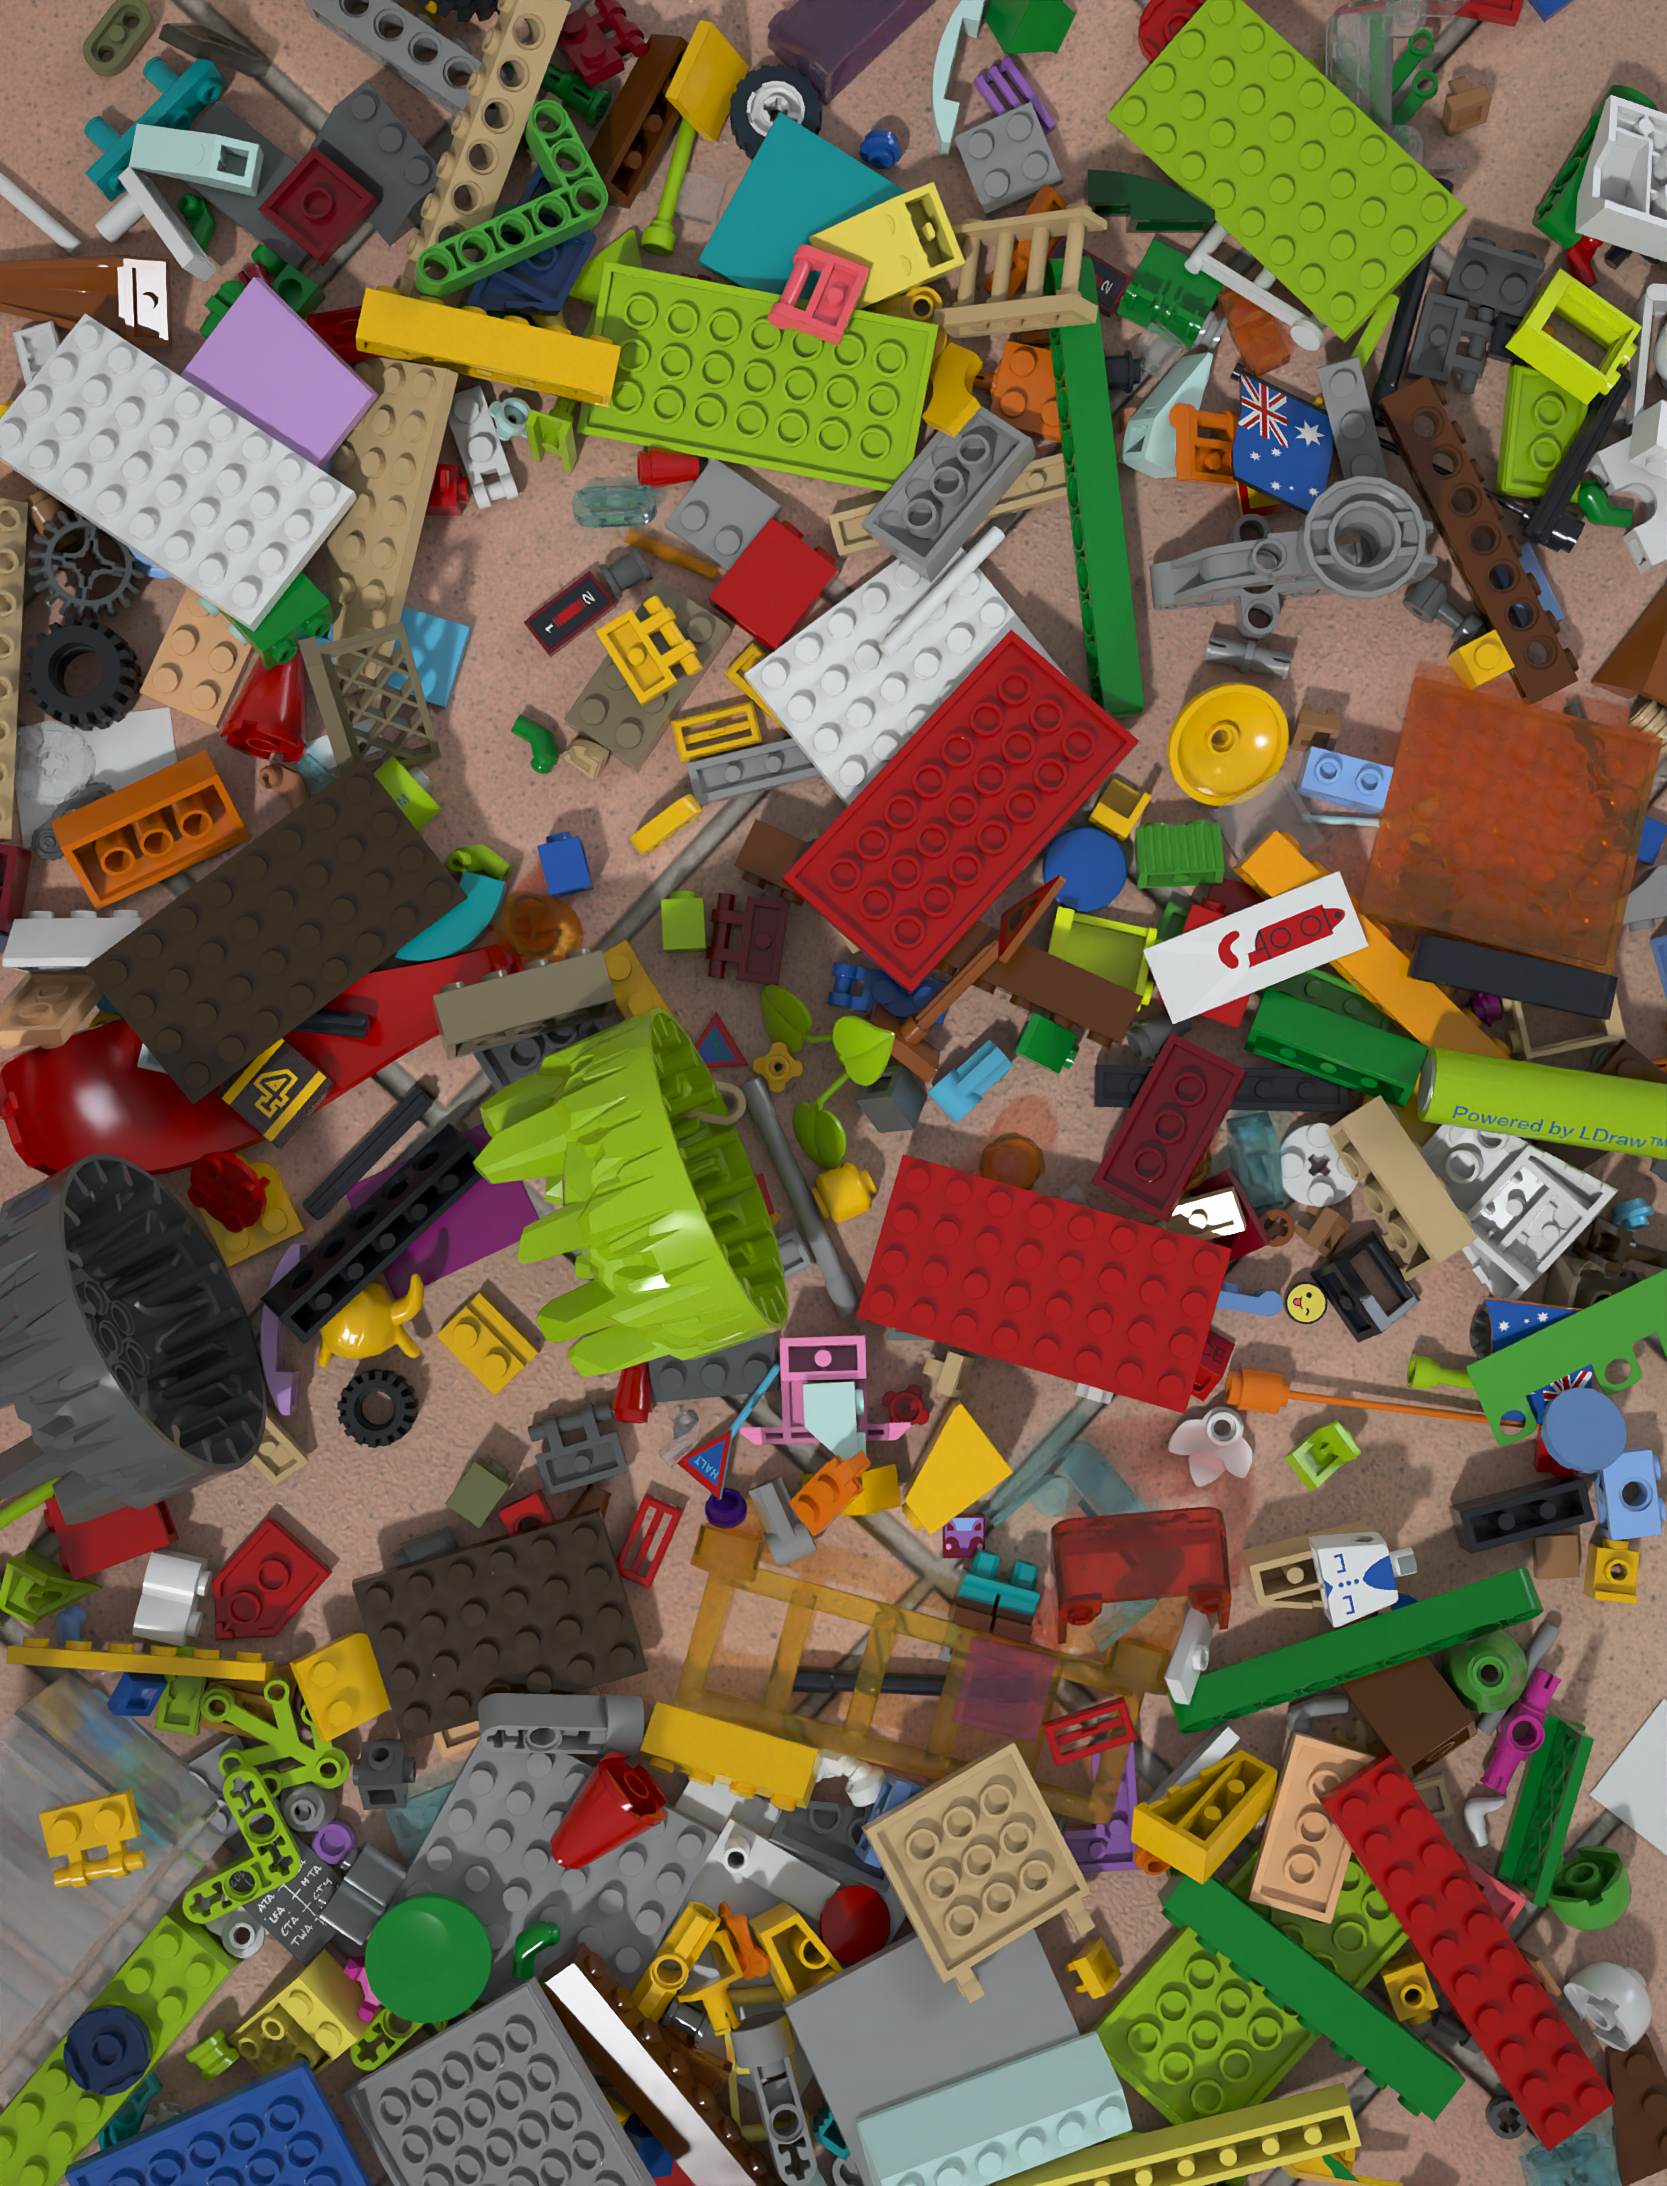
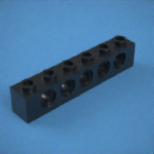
M448 1123L260 1298L261 1301L303 1344L307 1343L483 1178L473 1164L481 1151L470 1138Z

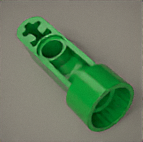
M1612 85L1607 89L1589 119L1588 128L1534 214L1532 224L1564 250L1573 247L1583 236L1575 232L1577 195L1606 99L1613 95L1659 111L1657 106L1647 96L1633 88L1623 85Z

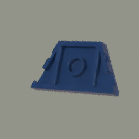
M539 164L515 208L552 192ZM544 214L539 216L542 224L547 227H557L559 225L557 219L552 215ZM588 230L477 281L465 306H474L493 313L558 316L596 243V236L591 230ZM507 231L501 234L503 240L508 244L516 245L522 242L521 238L514 232Z

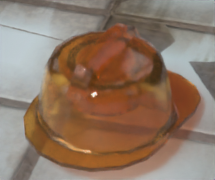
M516 891L509 895L503 907L496 915L495 921L488 925V931L495 934L500 947L513 957H528L536 960L548 959L549 962L554 963L565 960L566 953L580 949L583 941L581 922L575 911L567 903L553 897L534 894L528 891Z

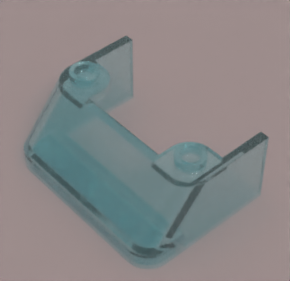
M1075 1440L1065 1445L986 1514L996 1528L1028 1500L1041 1514L1048 1517L1062 1516L1078 1504L1132 1569L1120 1578L1114 1592L1115 1600L1120 1610L1090 1635L1095 1646L1102 1653L1153 1610L1181 1573L1185 1557L1181 1547L1101 1452L1088 1441Z

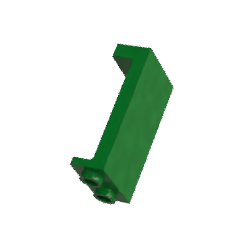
M302 571L254 632L219 609L259 653L261 662L267 670L272 669L277 664L282 665L290 661L297 653L298 648H300L299 640L314 636L316 639L322 637L334 621L330 601Z

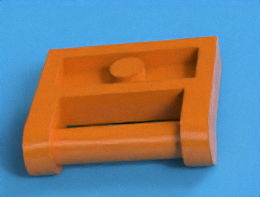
M1177 403L1171 408L1169 421L1176 428L1175 467L1177 481L1220 487H1236V481L1233 480L1231 471V450L1239 419L1238 413L1229 410H1221L1218 413L1196 410L1191 404ZM1197 427L1215 430L1220 435V440L1197 437Z

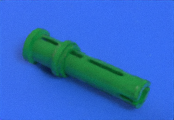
M509 61L504 63V65L514 70ZM551 63L548 64L540 87L563 100L564 108L568 106L586 117L587 124L592 127L596 126L604 117L609 107L611 93L605 89L598 91L594 87L588 89L575 71H567L565 73Z

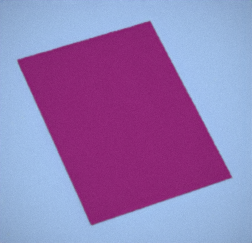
M484 1123L463 1133L472 1140L481 1152L492 1140V1137L485 1129ZM411 1158L355 1184L346 1194L353 1210L355 1211ZM484 1177L481 1178L382 1272L395 1299L408 1293L411 1276L414 1273L419 1274L423 1286H426L520 1241L524 1227L539 1219L521 1180L490 1184Z

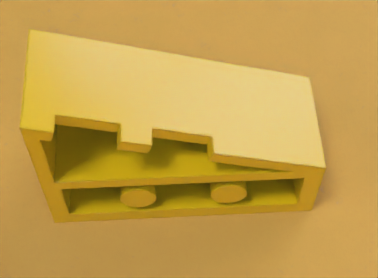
M1239 1750L1200 1771L1198 1778L1182 1787L1176 1784L1166 1789L1165 1796L1149 1805L1144 1801L1135 1806L1133 1809L1131 1841L1203 1885L1271 1808L1275 1795L1278 1770L1247 1752Z

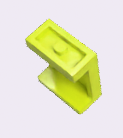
M1058 906L1047 953L1143 996L1141 1004L1148 1006L1154 981L1147 980L1149 964L1143 950L1162 943L1163 940L1156 939L1157 928H1143L1075 913L1073 909Z

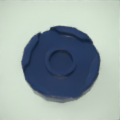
M111 2004L92 2008L76 2020L70 2028L67 2042L64 2044L63 2057L69 2075L82 2089L86 2091L91 2090L102 2096H112L125 2092L140 2080L151 2062L153 2048L149 2028L141 2017L125 2006Z

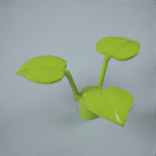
M767 984L763 986L761 1007L763 1022L771 1040L774 1043L784 1042L788 1046V1052L790 1053L800 1051L804 1046V1041L810 1044L833 1041L836 1057L846 1069L815 1100L814 1107L807 1102H801L796 1105L792 1117L793 1131L802 1150L813 1162L828 1170L835 1167L843 1159L846 1150V1136L839 1120L831 1112L823 1110V1105L849 1077L855 1083L862 1086L871 1085L881 1077L890 1058L895 1032L878 1028L859 1017L848 1015L837 1020L833 1033L813 1035L808 1032L812 1026V1017L805 1005L789 991L774 984Z

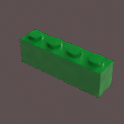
M1266 988L1244 1046V1050L1376 1098L1381 1095L1384 1101L1405 1108L1415 1088L1428 1046L1417 1043L1410 1037L1392 1034L1376 1028L1369 1022L1351 1019L1335 1013L1328 1007L1316 1006L1296 999L1287 992H1277Z

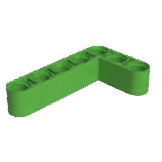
M542 100L536 103L530 111L525 129L527 143L552 192L437 243L421 252L417 260L414 282L417 290L422 295L435 298L444 297L584 233L599 224L608 204V192L566 110L561 104L553 100ZM548 121L554 125L556 131L551 133L544 132L536 123ZM567 159L573 162L576 170L565 171L558 166L557 161ZM581 197L591 199L596 204V209L586 210L577 203V199ZM544 214L552 215L557 219L559 225L557 227H547L542 224L539 216ZM507 231L514 232L521 238L522 242L516 245L508 244L503 240L501 234ZM470 248L476 249L483 255L484 259L480 262H471L465 258L463 251ZM429 266H437L444 271L446 277L440 280L431 279L426 275L424 269Z

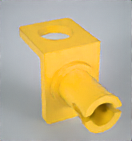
M724 1929L716 1930L707 1943L719 1975L677 1996L680 2003L696 2000L703 2001L715 2036L732 2031V2027L736 2029L741 2026L726 1989L729 1988L730 1983L744 1976ZM718 1943L720 1944L725 1953L726 1960L720 1953Z

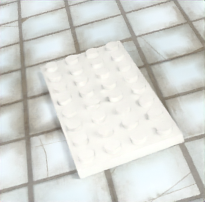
M87 314L82 316L0 419V461L253 632L357 499L353 490Z

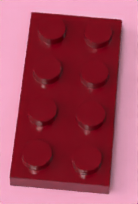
M1170 1033L1091 1183L1168 1223L1248 1072Z

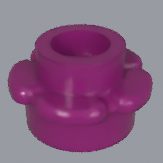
M1475 992V997L1469 998L1471 1011L1480 1021H1484L1487 1027H1492V1022L1503 1019L1498 997Z

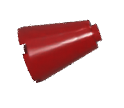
M299 648L290 661L282 665L277 664L270 670H267L262 664L259 655L221 728L220 736L221 738L226 735L228 736L226 744L244 754L269 760L270 753L283 754L282 762L298 761L304 756L306 750V666Z
M611 1751L600 1759L551 1836V1854L560 1866L579 1870L657 1826L667 1817L668 1811L662 1812L661 1809L667 1803L666 1798L657 1782L640 1764L633 1769L623 1762L629 1757L624 1753Z

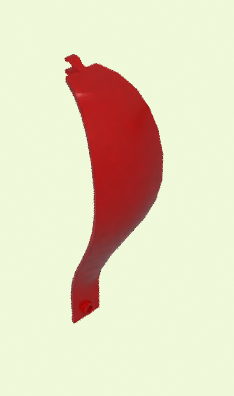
M510 940L441 959L370 971L321 1008L368 1015L370 1018V1030L366 1038L357 1039L291 1031L282 1038L285 1041L230 1105L222 1097L254 1060L224 1081L222 1086L216 1087L193 1105L169 1074L137 1067L143 1042L124 1018L74 1032L62 1046L44 1049L37 1045L15 1054L0 1063V1119L4 1120L12 1145L24 1163L49 1176L86 1156L102 1153L122 1157L140 1166L150 1175L165 1174L192 1167L204 1154L214 1151L223 1153L231 1151L235 1153L266 1140L267 1138L263 1135L318 1071L327 1078L281 1131L307 1118L393 1061L438 1036L440 1032L434 1015L433 995L440 994L439 988L461 981L465 983V986L481 983L482 976L499 970H506L507 975L524 971L523 963L516 942ZM288 1069L298 1080L285 1094L289 1100L282 1108L276 1104L275 1106L278 1109L269 1118L254 1105L262 1095L265 1098L267 1096L253 1083L261 1074ZM287 1073L263 1078L259 1084L273 1096L267 1103L262 1101L260 1105L270 1112L272 1109L269 1106L275 1099L280 1102L283 1100L279 1094L292 1078ZM287 1079L276 1092L266 1084V1082Z

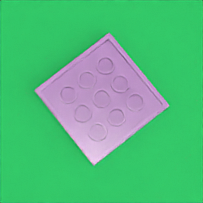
M258 277L252 278L180 375L319 469L324 467L379 396L281 297Z

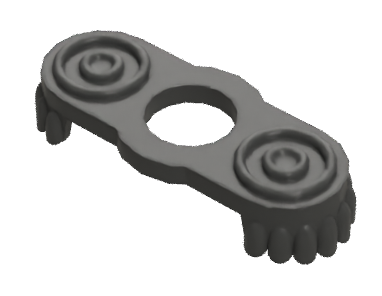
M104 782L90 783L86 786L87 788L71 801L59 805L53 812V816L39 829H36L31 837L33 851L38 857L46 861L61 859L63 852L58 844L51 821L62 817L68 810H77L115 792L112 786L106 785Z

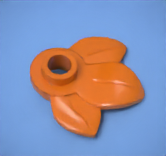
M725 1901L721 1902L718 1907V1917L721 1919L720 1927L728 1935L744 1976L742 1978L749 1981L756 1976L764 1977L769 1972V1957L750 1938L746 1915L738 1914L733 1916Z

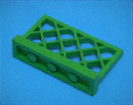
M1544 1712L1547 1715L1543 1724L1544 1741L1538 1750L1528 1754L1494 1875L1499 1879L1512 1882L1532 1904L1545 1908L1594 1739L1584 1732L1586 1727L1583 1724Z

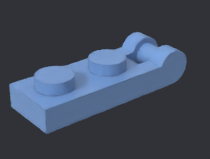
M1223 1282L1216 1304L1217 1308L1274 1316L1281 1311L1283 1300L1278 1293L1271 1290L1260 1289L1253 1295L1239 1293L1240 1285Z

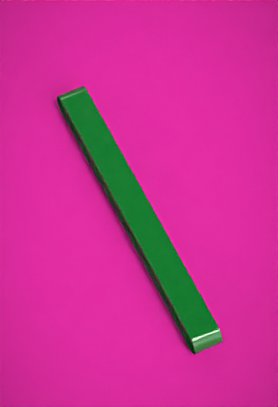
M1082 256L1078 291L1082 293V298L1098 306L1096 323L1049 328L1048 332L1090 696L1112 718L1123 719L1140 717L1142 715L1144 705L1095 270L1091 257ZM1064 257L1047 259L1043 287L1044 296L1056 295V291L1061 289Z

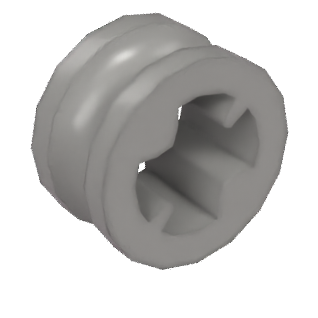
M1210 310L1193 345L1198 347L1203 344L1207 347V352L1212 354L1229 319L1226 317L1217 319L1215 312Z

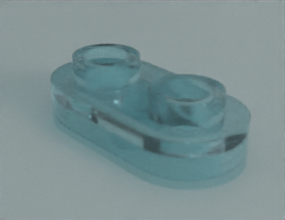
M615 485L587 487L578 491L572 499L574 519L578 524L588 528L638 527L651 522L657 515L656 495L647 486Z

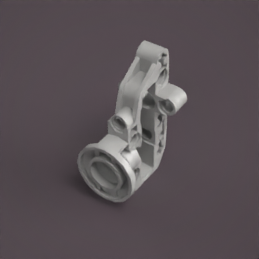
M1355 476L1334 483L1318 496L1298 531L1272 533L1269 523L1264 517L1250 513L1243 515L1236 521L1228 535V544L1208 547L1172 561L1151 565L1149 569L1153 608L1158 611L1234 604L1238 632L1247 640L1261 641L1271 634L1279 622V600L1337 594L1345 599L1370 601L1390 595L1402 585L1422 581L1438 565L1437 556L1427 555L1426 539L1434 532L1433 522L1422 519L1419 507L1404 489L1383 478ZM1245 527L1252 528L1258 533L1259 539L1243 541L1239 531ZM1356 533L1360 535V542L1337 545L1338 538L1344 534ZM1271 585L1270 590L1261 594L1249 593L1243 589L1245 587ZM1252 610L1263 612L1267 616L1268 626L1265 628L1254 627L1249 622L1248 612Z

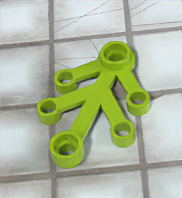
M273 1676L266 1682L264 1687V1697L267 1702L272 1704L278 1727L238 1706L235 1694L228 1686L215 1684L208 1687L200 1701V1711L207 1720L211 1722L226 1720L267 1743L244 1750L232 1748L224 1751L220 1756L218 1764L219 1771L223 1776H226L228 1771L231 1770L224 1764L225 1759L229 1757L238 1759L240 1765L250 1766L289 1756L303 1763V1765L281 1772L267 1769L260 1773L263 1780L272 1778L277 1782V1786L269 1790L273 1798L283 1788L312 1781L320 1788L332 1789L343 1784L350 1773L348 1755L341 1748L333 1746L331 1740L327 1743L320 1741L312 1718L306 1712L307 1706L305 1701L301 1709V1718L306 1724L311 1726L315 1748L299 1740L289 1700L290 1683L286 1678ZM274 1684H280L284 1687L285 1693L282 1696L276 1697L270 1693L269 1688ZM213 1700H221L225 1704V1709L221 1712H214L210 1709L209 1703ZM326 1762H331L336 1766L337 1770L333 1774H325L321 1771L320 1767Z

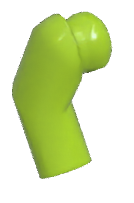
M482 844L458 848L447 859L449 869L453 873L463 875V871L471 873L485 871L494 879L505 881L513 870L511 864Z

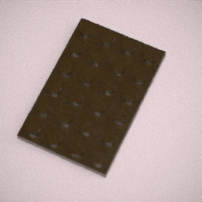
M600 1507L355 1578L352 1581V1588L402 1743L479 1721L478 1704L484 1697L490 1694L568 1695L648 1671L649 1665Z

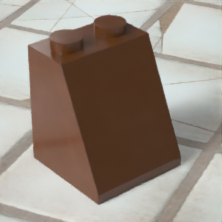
M1426 1655L1342 1683V1687L1384 1749L1393 1755L1410 1781L1477 1735L1475 1720Z

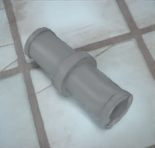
M1210 634L1204 660L1240 668V673L1248 674L1250 670L1286 680L1293 654L1256 646L1257 641L1249 639L1247 643Z

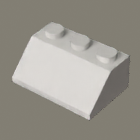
M114 910L113 918H97L96 911H70V918H54V912L29 911L28 919H14L3 954L2 967L25 973L85 971L83 968L146 922L147 919L139 918V911Z

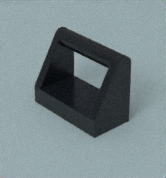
M1373 1230L1351 1243L1310 1273L1319 1287L1325 1292L1326 1297L1357 1342L1383 1333L1421 1300L1410 1283L1405 1281L1399 1267ZM1363 1249L1367 1250L1401 1300V1302L1386 1312L1380 1307L1350 1263V1260Z

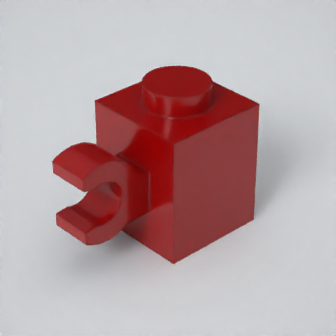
M437 464L425 516H462V503L469 502L468 477H462L457 464Z

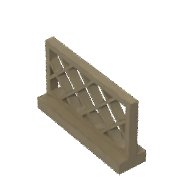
M403 622L322 645L317 644L315 636L298 641L340 775L362 760L371 746L386 751L382 758L366 762L373 773L392 756L404 767L441 756ZM399 639L400 645L391 658L375 652L380 644ZM347 653L358 656L349 670L333 664L331 660L333 657ZM368 661L384 666L374 680L359 674ZM394 671L409 676L400 690L385 684ZM352 683L367 688L359 701L343 696ZM378 693L393 698L384 711L369 706ZM403 703L418 708L409 721L394 716ZM362 715L377 720L368 733L353 727ZM387 725L402 730L394 742L379 737ZM412 734L427 739L429 743L414 749L404 747Z

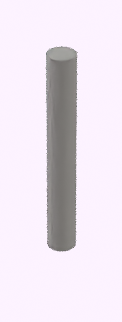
M1545 1622L1524 1654L1528 1666L1527 1681L1561 1632L1548 1622ZM1510 1706L1504 1710L1484 1713L1476 1727L1488 1736H1491Z

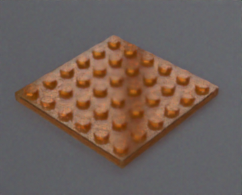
M1415 676L1410 688L1392 764L1394 770L1384 808L1381 810L1359 902L1358 914L1479 947L1611 976L1663 739Z

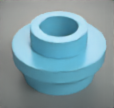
M1645 1198L1629 1200L1612 1208L1614 1218L1611 1221L1630 1231H1634L1649 1225L1647 1218L1654 1215V1210L1652 1206H1647Z

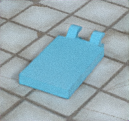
M323 593V595H324V596L330 601V603H331L330 595H329V594H326V593ZM403 606L400 622H403L425 701L427 704L447 709L471 629L468 626ZM332 624L327 639L323 637L316 639L318 645L333 641ZM399 639L395 640L392 655L400 645ZM333 657L331 658L332 663L335 664V659ZM394 671L385 684L400 690L409 676Z

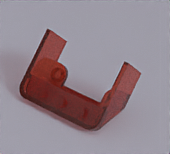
M1194 1507L1070 1518L1056 1523L1051 1528L1050 1589L1058 1644L1066 1643L1067 1623L1076 1626L1089 1624L1101 1613L1102 1603L1187 1596L1188 1604L1191 1608L1199 1610L1203 1614L1217 1613L1219 1630L1228 1629L1232 1595L1223 1512L1215 1507Z

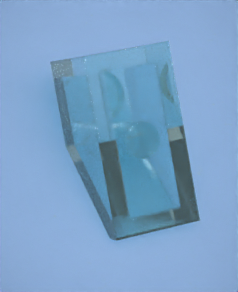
M1268 1111L1226 1119L1228 1151L1232 1169L1253 1209L1258 1210L1283 1205L1281 1145Z

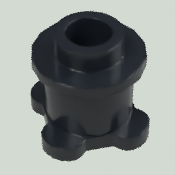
M1104 350L1108 390L1125 389L1126 393H1131L1133 385L1140 384L1141 380L1139 358L1133 359L1130 350H1125L1124 355L1105 356Z

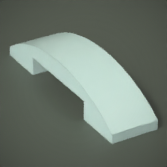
M986 0L960 1L945 28L936 55L931 94V119L935 142L942 157L949 158L959 114L960 103L946 100L945 98L960 35L977 38Z

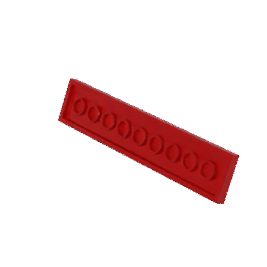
M1388 1750L1319 1798V1802L1503 2087L1527 2121L1540 2144L1547 2151H1550L1614 2104L1616 2100L1393 1755Z

